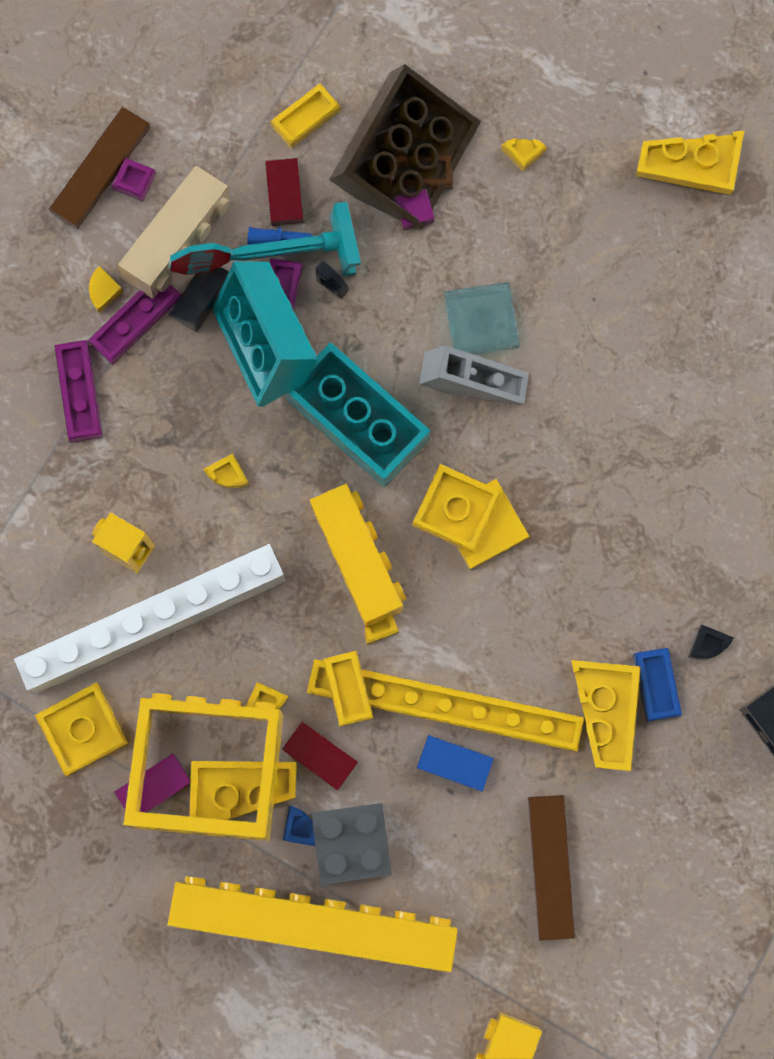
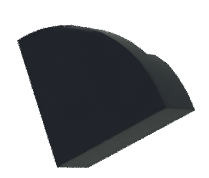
M322 260L315 268L317 282L337 297L343 299L349 291L348 285L331 266Z
M700 625L688 658L696 660L713 658L727 649L734 637L705 625Z

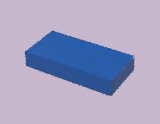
M669 648L634 653L635 666L641 667L639 688L646 722L682 716Z
M428 735L417 769L483 792L494 758Z

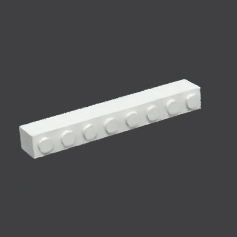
M270 544L21 655L15 658L14 661L27 691L38 694L284 583L286 580Z

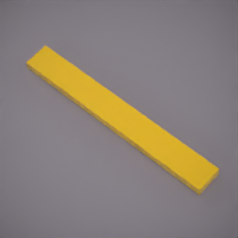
M314 659L307 694L333 699L324 661ZM361 669L371 708L578 752L584 717Z

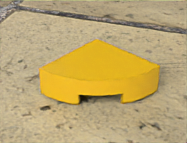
M513 138L503 143L501 150L523 172L546 152L547 146L536 139Z
M98 266L90 278L89 296L95 309L100 314L123 290Z
M233 453L203 469L206 476L219 486L241 488L249 485Z
M390 616L377 624L365 627L367 645L399 633L394 617Z
M257 682L245 707H255V702H267L275 704V709H280L289 697Z

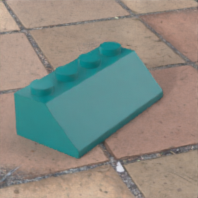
M234 261L212 310L257 406L264 407L304 384L318 359L270 263Z

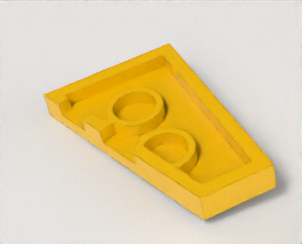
M735 131L731 135L722 136L707 134L703 135L702 138L694 139L678 137L643 141L636 177L731 195L734 191L744 131Z
M571 660L595 767L632 772L641 667Z
M191 761L189 817L230 820L257 811L263 762ZM297 762L278 763L274 805L296 798Z

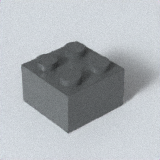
M382 803L311 813L320 885L392 875Z

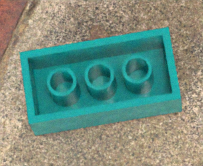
M330 342L316 356L318 360L306 382L285 394L286 401L385 488L429 442L431 430Z

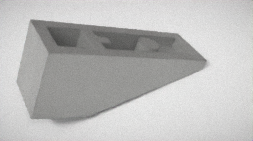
M443 345L424 353L419 384L449 394L524 405L529 373Z

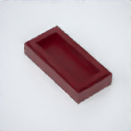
M289 158L265 161L271 225L304 223L298 159Z
M303 721L282 748L285 753L337 791L358 764L355 759Z

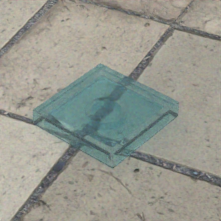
M509 282L444 291L453 348L474 355L520 347Z

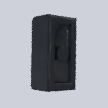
M219 267L211 272L195 274L168 315L197 333L211 312L229 271Z

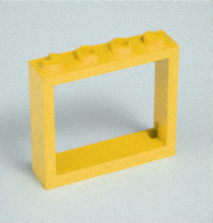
M152 693L151 698H140L123 825L131 829L270 841L284 718L281 710L275 709V704L267 702H255V707L241 706V701L232 699H221L220 704L206 703V698L197 696H186L185 701L172 700L171 695ZM153 712L268 722L256 823L140 812Z

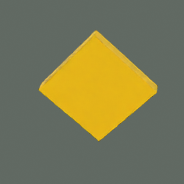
M440 464L414 518L412 527L474 554L502 491Z
M497 479L487 483V485L502 491L474 554L457 547L469 570L478 567L530 537Z
M97 682L35 714L65 777L80 771L129 744Z

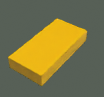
M319 83L270 121L271 127L292 149L339 113L341 106Z
M357 650L324 658L323 661L339 727L373 719Z

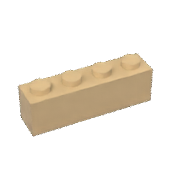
M195 166L118 263L121 278L143 291L152 299L155 298L159 291L164 292L169 287L173 279L172 274L174 273L169 269L170 255L189 246L196 245L198 241L203 242L211 231V224L217 216L221 218L230 206L228 186L200 167Z

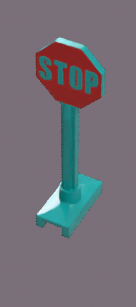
M339 202L334 203L329 216L332 231L321 232L319 236L245 245L235 249H230V247L216 243L193 245L170 255L169 269L172 272L193 275L211 272L232 260L246 261L323 250V252L337 251L342 275L346 277L356 275L355 266L361 264L348 203Z

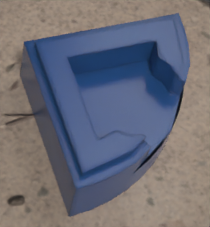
M289 806L283 841L315 846L311 818L302 810Z

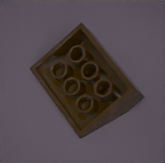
M404 64L390 72L329 180L354 198L400 221L402 218L412 223L414 228L421 230L425 222H418L419 219L396 204L395 196L412 198L420 194L422 189H426L433 210L445 186L441 182L437 187L423 186L422 179H446V162H437L438 155H452L450 166L451 171L453 169L454 172L481 121ZM394 156H406L407 162H397ZM417 156H431V161L419 162ZM395 175L391 187H388V178ZM414 180L416 185L415 187H403L402 181Z

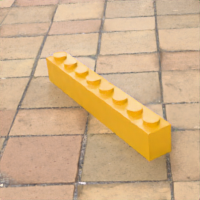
M185 876V882H175L167 926L452 972L458 928L450 926L451 919L430 916L429 922L415 920L416 913L395 910L394 916L381 915L380 907L360 904L359 911L345 909L346 902L325 899L324 905L310 903L311 896L290 893L289 899L275 897L276 890L255 887L254 893L240 891V884L220 881V887L217 888L205 886L207 879L193 876Z

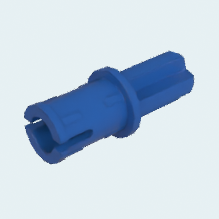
M249 227L247 245L311 237L313 235L311 233L282 231V227H279L278 230Z

